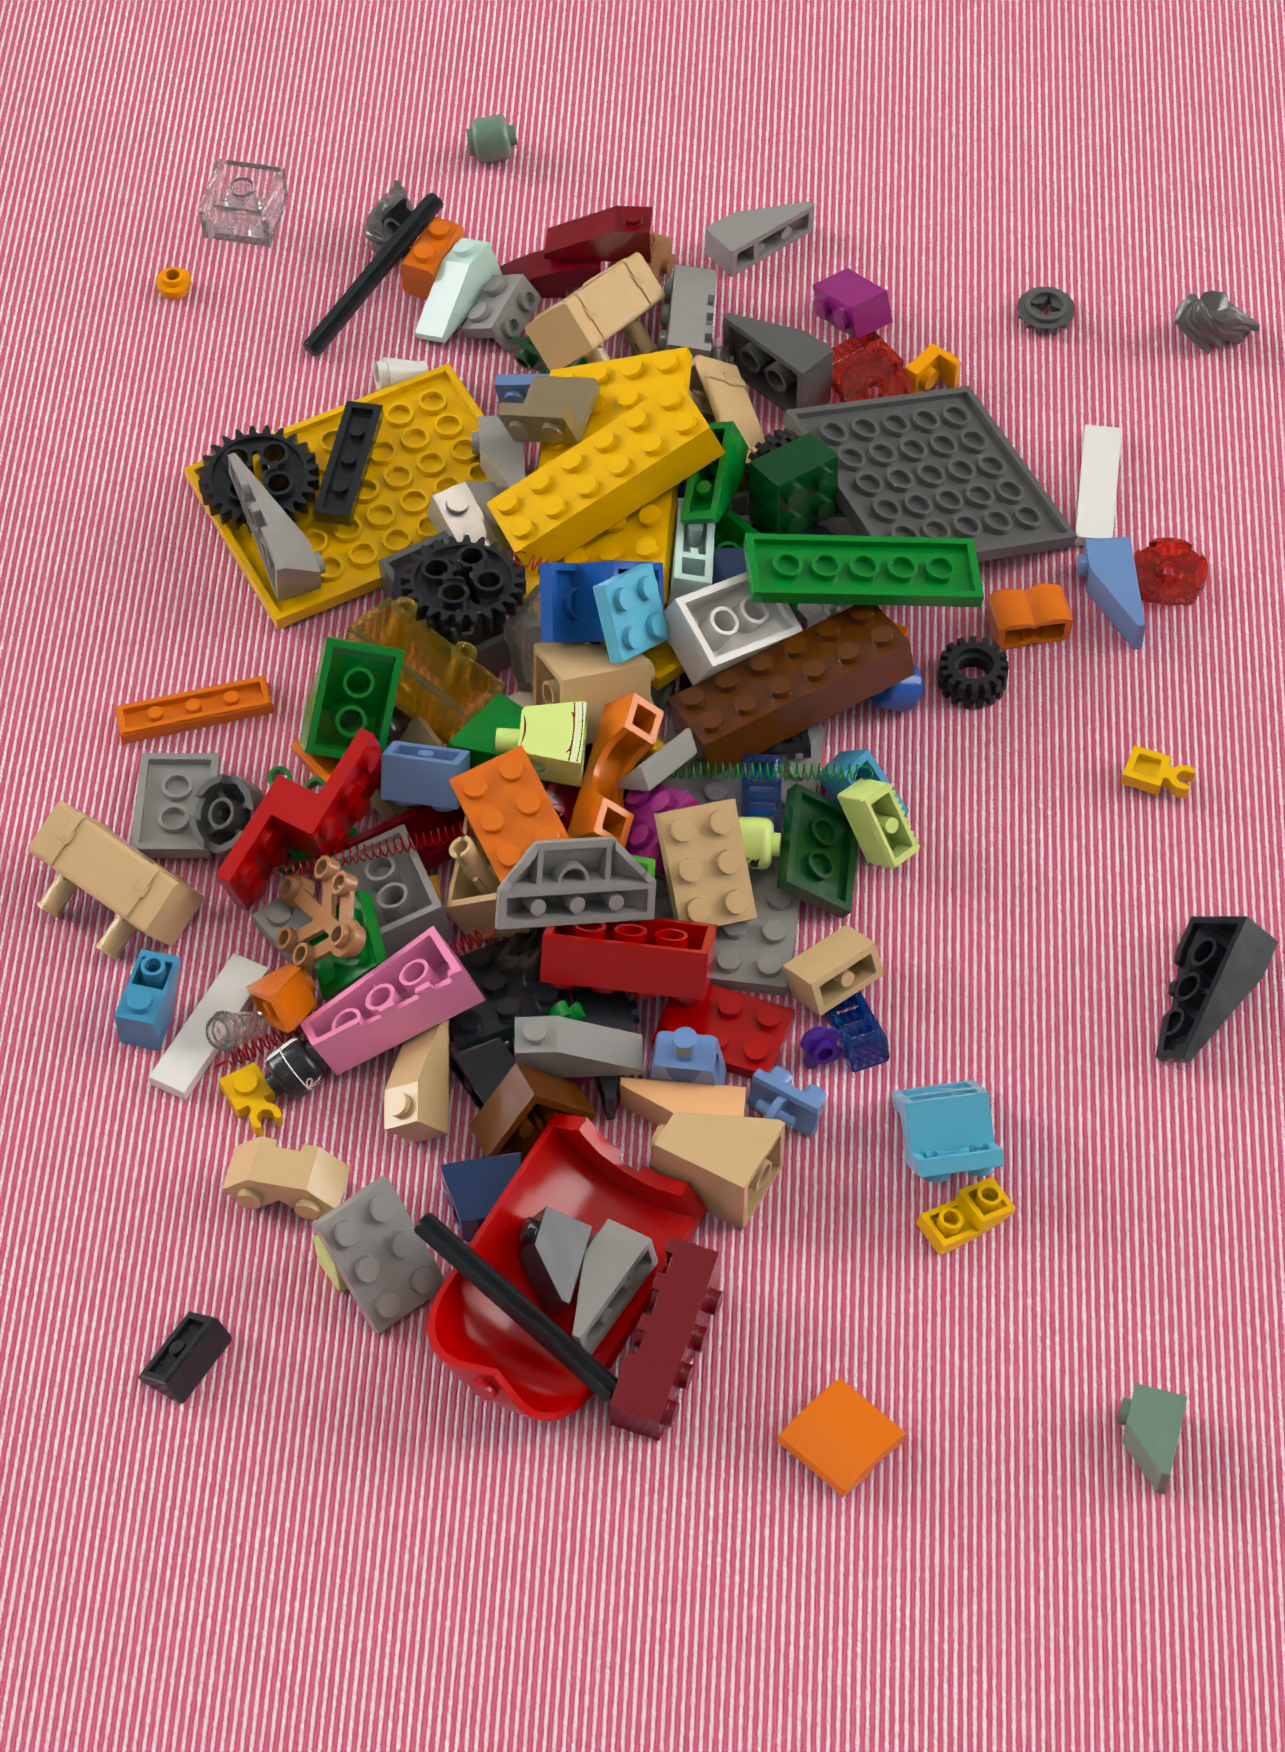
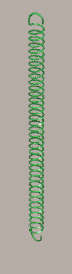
M692 761L691 772L689 777L687 774L686 763H684L682 777L680 776L679 768L676 770L675 776H673V774H671V776L674 779L678 773L679 778L682 779L684 777V774H686V777L689 779L692 776L693 772V776L695 779L699 777V774L701 775L702 779H705L708 773V777L712 779L715 773L716 778L720 779L723 773L724 779H727L730 773V776L733 780L736 778L737 774L739 779L741 780L745 773L747 780L751 778L752 774L753 778L756 780L758 779L760 772V777L762 780L766 778V775H768V778L772 780L775 772V777L777 780L781 778V775H783L784 780H787L790 772V777L792 780H794L796 778V775H798V778L801 781L804 777L805 772V777L807 781L810 780L811 775H813V779L816 781L819 777L820 772V777L822 781L825 780L826 775H828V779L832 781L834 773L837 781L841 779V775H843L844 781H847L850 773L851 780L854 782L857 776L858 767L868 768L872 772L869 778H862V780L871 779L873 777L874 772L868 766H859L857 764L855 776L853 779L851 764H849L847 778L845 779L843 764H841V770L838 779L836 772V764H834L832 777L830 779L828 764H826L825 775L823 778L821 772V764L819 763L817 777L815 779L813 763L811 764L809 778L807 777L806 764L804 763L802 777L800 779L798 763H796L794 778L792 777L791 764L789 763L787 777L785 778L783 763H781L780 775L778 778L776 772V763H774L772 777L770 778L768 763H766L765 775L763 778L761 772V763L759 762L757 777L755 778L754 767L752 762L750 775L748 778L746 772V763L744 762L743 773L740 777L739 766L737 762L735 775L733 778L731 771V762H729L727 777H725L724 765L722 762L721 771L718 778L716 762H714L712 777H710L709 763L707 761L704 777L702 775L701 762H699V769L696 777L694 772V762Z

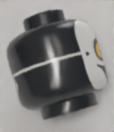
M294 1037L267 1057L266 1066L270 1073L264 1076V1078L278 1096L286 1093L293 1099H300L324 1081L326 1076L324 1067L328 1064L312 1047L308 1039L303 1041Z

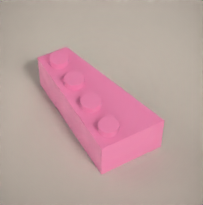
M432 926L304 1019L300 1026L312 1047L335 1074L339 1075L486 999L457 955L436 928Z

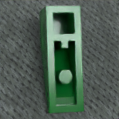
M734 421L708 423L726 453L688 477L680 518L683 525L718 523L743 479L749 446Z

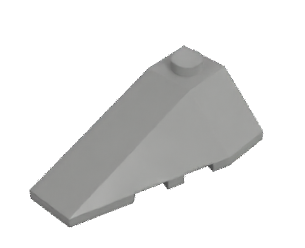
M236 453L229 454L228 471L277 601L279 602L320 589L321 574L326 573L320 552H313L307 537Z

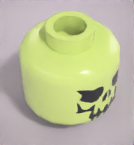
M739 817L748 869L765 870L769 868L773 856L780 857L782 833L774 832V825L768 818Z

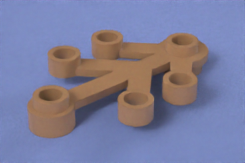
M326 855L318 859L314 868L315 877L323 881L322 904L314 897V882L298 874L286 876L282 880L278 891L279 897L283 899L286 905L303 910L313 919V921L297 930L288 926L283 927L276 938V947L293 954V964L306 970L312 969L318 961L331 954L339 958H353L361 952L366 941L364 927L360 926L359 922L354 919V896L358 884L357 877L345 871H340V862ZM337 895L340 896L339 919L336 917ZM325 932L329 934L327 939L315 946L307 944V942Z

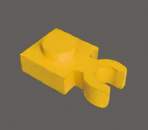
M1134 745L1122 774L1121 784L1159 795L1161 788L1164 787L1169 789L1170 793L1178 798H1187L1190 785L1181 783L1180 780L1193 783L1196 769L1188 765L1170 766L1172 756Z
M255 1061L218 1080L221 1091L238 1118L240 1119L250 1114V1124L255 1135L259 1137L264 1135L260 1123L264 1118H272L278 1127L283 1125L280 1109L271 1103L276 1100L275 1093L266 1082L262 1071Z

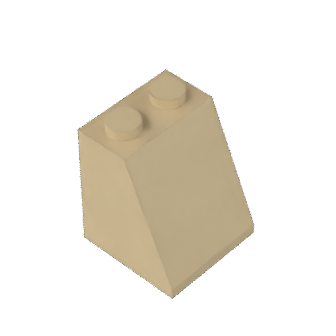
M542 642L534 644L533 705L587 702L588 730L586 744L594 743L605 704L632 693L653 704L650 693L651 682L655 679V670L652 661L647 659L643 653L624 662L610 663L606 644Z
M674 1112L666 1125L660 1124L653 1134L650 1144L654 1148L651 1168L661 1175L690 1183L707 1208V1213L743 1230L784 1165L785 1122L768 1118Z

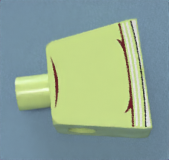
M579 701L524 707L521 713L520 729H496V752H508L522 745L540 780L582 787L588 730L587 702Z

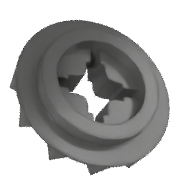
M1033 288L1025 292L1018 301V319L1024 320L1026 328L1036 327L1038 333L1043 329H1048L1054 334L1057 328L1066 329L1069 321L1074 318L1075 306L1073 300L1069 295L1057 288ZM1050 305L1048 315H1042L1041 312L1044 308L1046 309V306Z

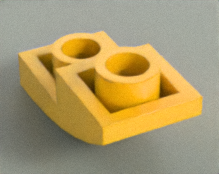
M992 1176L960 1189L955 1200L921 1213L916 1224L939 1256L997 1226L1014 1214L1016 1207Z

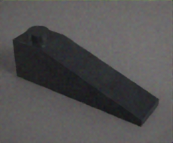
M1191 916L1175 952L1174 963L1179 968L1176 980L1169 983L1168 994L1173 997L1171 1010L1163 1016L1155 1058L1161 1062L1189 1063L1262 979L1271 963V958L1278 941L1248 916Z

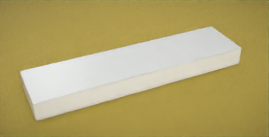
M1085 425L1075 527L1077 539L1074 545L1084 546L1085 539L1113 538L1122 428Z
M233 953L149 1075L150 1084L186 1100L253 1002L246 986L270 974L269 968Z

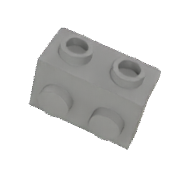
M523 274L492 275L491 279L485 284L484 291L475 306L469 311L468 318L461 330L468 339L494 338L504 351H511L513 348L510 341L514 336L520 337L541 301V296Z

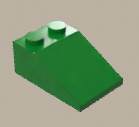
M326 636L306 704L299 744L305 753L341 759L360 728L373 733L382 751H385L405 650Z

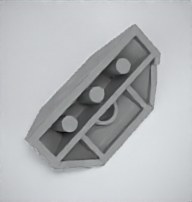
M613 836L534 841L497 888L495 927L497 930L652 920L654 919L657 881Z

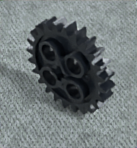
M269 425L264 427L262 433H257L254 426H250L248 435H243L239 429H236V439L231 440L226 436H222L223 447L212 444L210 446L212 456L204 455L202 457L204 467L198 469L200 477L198 485L204 506L209 505L211 516L219 514L221 524L224 525L233 520L234 530L236 531L243 524H247L249 533H252L228 471L229 454L236 453L254 476L252 457L255 454L260 456L264 488L294 523L297 522L296 511L307 514V502L315 503V491L320 489L319 467L316 464L314 452L309 453L307 442L298 444L297 434L295 433L286 439L284 428H280L275 435L270 434Z
M465 535L462 542H457L453 536H449V544L445 545L436 539L434 540V549L424 545L421 546V555L411 554L410 564L403 565V574L400 575L401 600L406 602L407 612H414L416 622L426 619L428 629L439 624L443 634L452 627L456 628L458 636H461L464 628H470L471 632L477 635L478 626L483 625L487 630L492 631L493 621L505 625L506 614L510 616L517 615V606H523V595H526L525 568H520V565L511 558V549L508 548L499 552V542L496 541L486 546L485 537H481L476 543H472L469 535ZM519 557L515 558V560L518 563H520Z

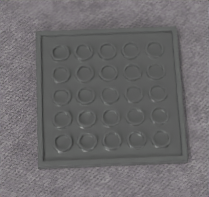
M970 386L785 411L782 422L787 429L793 430L800 437L809 432L813 433L839 456L838 491L835 501L859 536L973 538L978 562L1073 547L1077 539V534Z

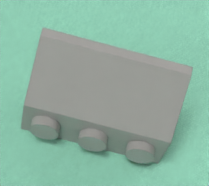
M464 481L431 496L427 515L438 534L446 531L457 542H462L465 535H469L472 543H476L478 539L485 537L486 546L497 541L499 542V552L509 548L511 549V558H513L514 551L486 504L500 494L494 482Z

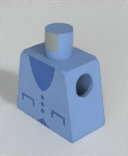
M681 1027L675 1032H658L649 1058L646 1079L725 1085L727 1068L718 1038L712 1035L697 1034L690 1027Z

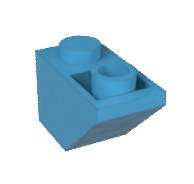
M144 949L140 950L114 1015L120 1042L160 1051L173 1018L181 965L180 957Z

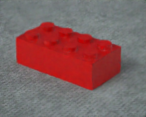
M654 917L652 920L547 926L542 939L540 982L551 983L553 987L560 989H569L574 986L591 987L593 991L598 993H613L616 990L632 992L633 995L640 998H652L656 995L670 996L676 1001L683 1003L705 1000L714 970L717 924Z

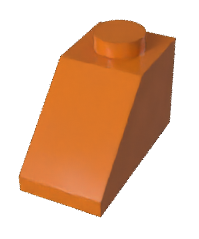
M289 963L246 986L263 1022L286 1033L294 1030L318 1005L313 995L317 988L309 972L306 969L301 970V968Z

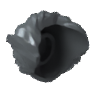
M395 180L394 186L390 188L389 193L384 194L377 201L376 206L367 218L363 230L366 238L370 241V248L376 253L382 249L413 211L411 201L407 197V191L401 186L399 180ZM409 247V249L404 253V255H403L401 258H404V257L407 256V254H408L409 251L411 250L410 247Z
M1207 291L1202 294L1200 299L1196 294L1189 293L1175 311L1174 324L1196 346L1208 354L1210 353L1211 345L1220 348L1222 341L1240 344L1243 341L1242 335H1249L1251 330L1259 331L1260 325L1228 300L1225 292Z

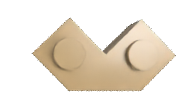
M262 1136L235 1146L222 1190L236 1198V1202L239 1205L254 1210L280 1200L293 1208L298 1216L311 1220L324 1216L340 1205L351 1167L324 1149L307 1144L302 1145L301 1151L277 1147V1139Z

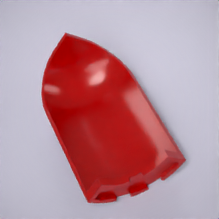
M555 1113L468 1246L573 1338L572 1333L583 1260L570 1304L554 1315L546 1313L519 1259L523 1244L519 1240V1233L525 1220L529 1216H535L547 1206L592 1226L589 1239L596 1231L601 1230L608 1219L651 1238L658 1259L657 1265L592 1354L598 1362L609 1370L640 1320L642 1313L645 1312L650 1303L653 1292L651 1287L657 1271L662 1273L667 1271V1253H665V1248L669 1237L688 1242L707 1212V1208L690 1183L661 1175L644 1165L637 1171L621 1161L619 1158L623 1152L609 1142L587 1117ZM453 1267L433 1300L427 1322L430 1345L449 1370L471 1387L472 1391L480 1398L536 1420L554 1421L562 1419L574 1413L585 1404L594 1392Z

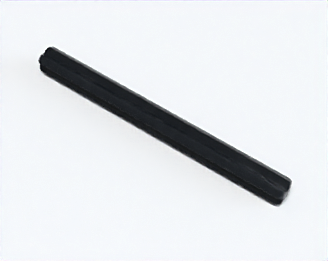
M427 194L304 341V349L312 356L316 357L322 354L443 208V201L436 194Z
M428 1212L417 1222L414 1231L422 1240L605 1402L612 1399L618 1378L436 1216Z

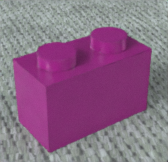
M849 268L812 285L815 296L813 306L817 315L856 339L893 322L887 290Z

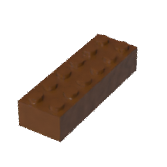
M853 605L667 698L674 731L679 735L686 728L691 730L697 749L695 758L701 762L705 770L708 761L710 777H712L714 762H716L717 774H719L722 762L725 771L729 767V762H731V767H733L737 762L739 764L771 748L774 744L780 743L915 675L910 641L878 605Z

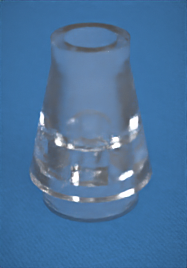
M218 1011L206 1024V1037L214 1048L232 1051L253 1037L263 1034L267 1027L266 1019L260 1011Z

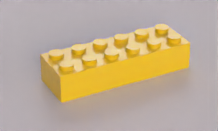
M678 378L486 504L514 553L517 551L527 553L519 552L516 554L522 564L527 566L531 557L535 554L534 568L541 556L542 563H545L547 559H549V562H558L726 452ZM531 561L530 565H529L528 568H526V569H527L528 572L531 574V576L534 577V576H536L537 574H539V573H538L539 564L537 565L536 569H535L534 571H532V570H531L532 561Z

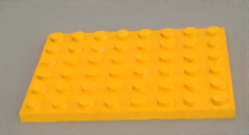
M449 363L354 400V402L383 405L384 416L351 526L314 521L313 509L315 503L307 502V514L296 511L297 522L295 524L309 540L313 552L319 551L324 561L326 573L321 574L320 589L278 602L252 533H249L248 525L243 524L236 531L234 530L233 520L223 525L221 524L219 514L211 516L209 505L204 506L198 485V480H200L198 469L204 467L203 460L184 468L188 482L277 629L380 588L378 560L438 534L427 515L432 495L464 481H489L481 470L480 454L472 453L471 432L479 431L478 416H484V414ZM346 404L284 428L286 439L295 433L297 434L298 444L307 442L309 453L314 452L316 464L319 467V486H321ZM255 454L252 457L255 477L263 485L260 456ZM318 490V491H315V498H316V499H317L319 490Z

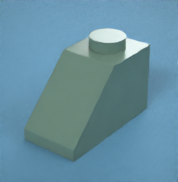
M1135 1383L1132 1399L1122 1398L1117 1420L1118 1424L1125 1425L1122 1443L1156 1492L1166 1494L1188 1396Z

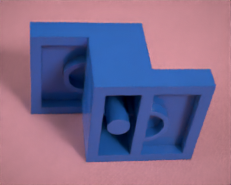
M615 560L587 563H539L542 643H604L605 638L593 586L639 564L652 563L664 611L663 563Z

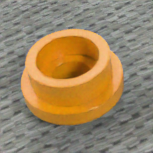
M180 267L166 268L156 277L158 291L169 300H178L185 297L192 283L189 272Z

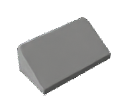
M686 728L618 781L619 788L650 791L695 756L697 749L691 730Z

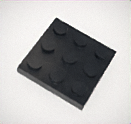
M531 931L512 936L503 941L459 956V960L486 999L449 1019V1036L452 1041L455 1040L459 1051L499 1037L503 1042L514 1038L515 1017L548 1016L551 1008L561 1000L566 1001L568 1008L574 1004L566 989L553 987L551 983L540 982L542 949Z

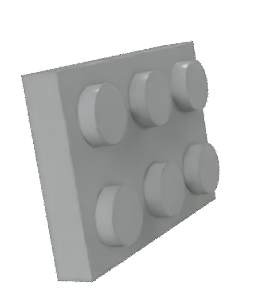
M141 753L131 845L149 858H212V851L199 846L193 837L189 816H195V808L199 797H195L197 790L208 779L220 774L221 759L219 753Z
M379 1177L312 1223L313 1228L371 1329L378 1334L437 1294L445 1281L425 1242L415 1233V1225L387 1177Z

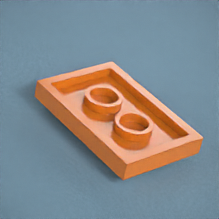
M522 745L449 779L450 785L500 884L534 841L570 839Z

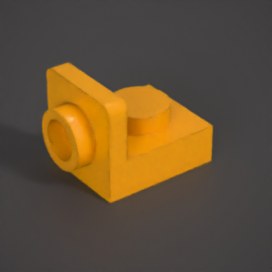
M932 343L905 368L903 392L911 394L922 392L925 389L929 390L937 380L954 388L959 383L960 360L951 352L945 351Z

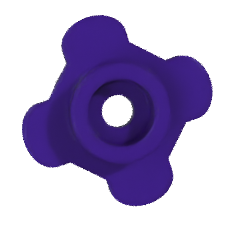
M814 1027L803 1035L800 1047L805 1053L803 1064L806 1068L813 1069L818 1064H827L840 1057L842 1050L837 1045V1039L840 1034L835 1028Z

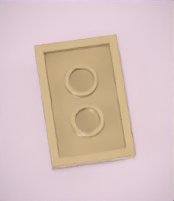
M735 798L654 814L674 920L722 926L757 918Z

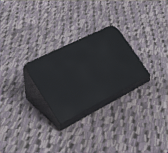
M189 1311L138 1378L141 1382L166 1397L183 1404L230 1344L232 1337L217 1318Z

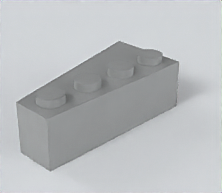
M675 264L673 278L665 279L664 299L669 300V304H662L660 325L666 326V330H659L657 351L688 347L692 354V359L697 355L710 358L717 270Z

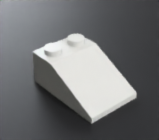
M747 572L676 598L663 611L667 621L668 642L692 685L803 631L788 603H751Z

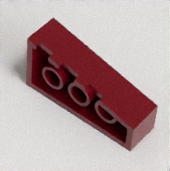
M671 1236L665 1248V1253H667L666 1273L657 1271L651 1287L653 1292L650 1298L649 1310L652 1313L651 1315L642 1313L637 1326L634 1347L639 1348L638 1352L628 1351L609 1404L610 1425L658 1441L662 1437L665 1426L672 1428L676 1421L680 1403L676 1402L680 1389L687 1390L689 1388L695 1365L691 1364L695 1351L703 1352L709 1335V1328L705 1327L710 1314L717 1316L724 1296V1291L719 1290V1252Z

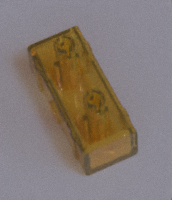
M387 597L353 622L346 631L345 639L405 650L394 705L412 719L414 717L425 718L439 740L448 745V741L499 692L506 695L508 685L475 661L477 650L473 644L462 641L457 642L455 646L432 628L428 629L424 622H416L414 616L417 612V605L412 599L398 597L394 601Z

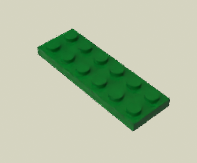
M745 533L743 547L751 603L982 606L984 593L973 538Z

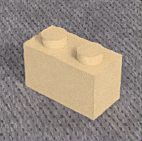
M847 924L782 965L792 997L819 1016L884 975L876 943Z

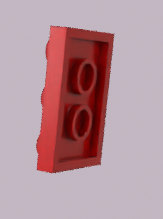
M709 984L705 1000L683 1003L676 1001L673 997L669 998L652 1038V1049L658 1032H675L678 1028L690 1027L697 1034L712 1035L718 1038L727 1072L752 1079V1075L758 1068L768 1072L777 1065L795 1019V1009Z

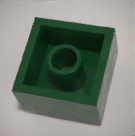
M809 432L751 461L749 520L767 534H799L801 531L837 514V502L835 500L838 491L839 456L813 433Z

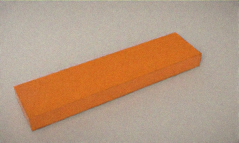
M266 675L114 706L122 744L274 713Z

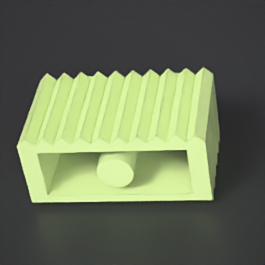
M860 778L839 793L837 798L867 863L876 864L877 866L881 865V867L885 866L886 868L890 867V869L896 868L918 852L920 845L916 844L917 838L913 837L914 831H911V825L907 824L908 818L904 817L905 811L901 810L902 804H898L899 798L895 797L896 791L892 790L893 784L871 779L862 780Z

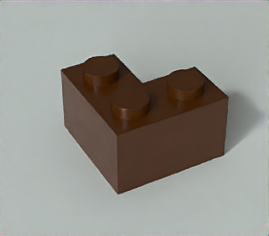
M515 1063L469 1126L487 1157L520 1152L521 1163H523L555 1113L587 1117L591 1122L597 1116V1113L577 1082Z

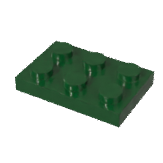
M798 783L787 789L777 888L842 919L852 911L858 841L841 804Z

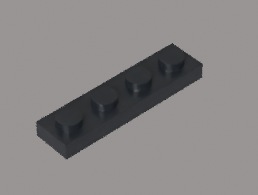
M354 401L346 402L313 509L314 521L351 526L384 416L383 405Z

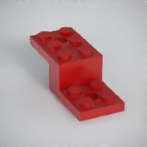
M362 728L359 729L319 794L281 775L277 776L215 875L236 906L249 911L253 903L263 897L267 889V881L270 878V871L275 867L282 866L283 861L286 860L289 846L310 856L314 855L316 859L320 858V853L322 856H327L328 851L330 857L335 855L334 850L339 854L342 852V848L345 849L344 844L349 839L348 834L356 821L360 822L365 817L369 808V800L376 789L381 788V754L383 751L373 733Z

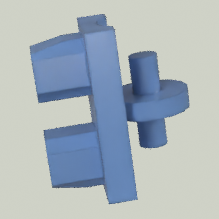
M777 1065L768 1072L758 1068L752 1075V1089L746 1104L755 1108V1111L765 1115V1118L781 1120L785 1122L786 1127L793 1128L811 1138L818 1129L827 1094L826 1091L814 1084L807 1085L803 1091L792 1086L793 1077L790 1075V1072Z

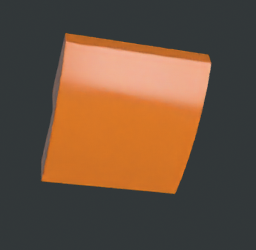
M839 1378L789 1423L779 1434L777 1442L844 1497L871 1475L875 1464L902 1444L906 1432L844 1380Z

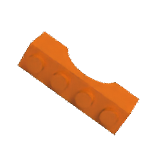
M635 693L605 704L583 777L582 787H580L567 831L570 839L613 836L624 848L626 846L634 814L624 808V789L619 788L617 782L629 774L642 756L655 745L664 714L663 710Z

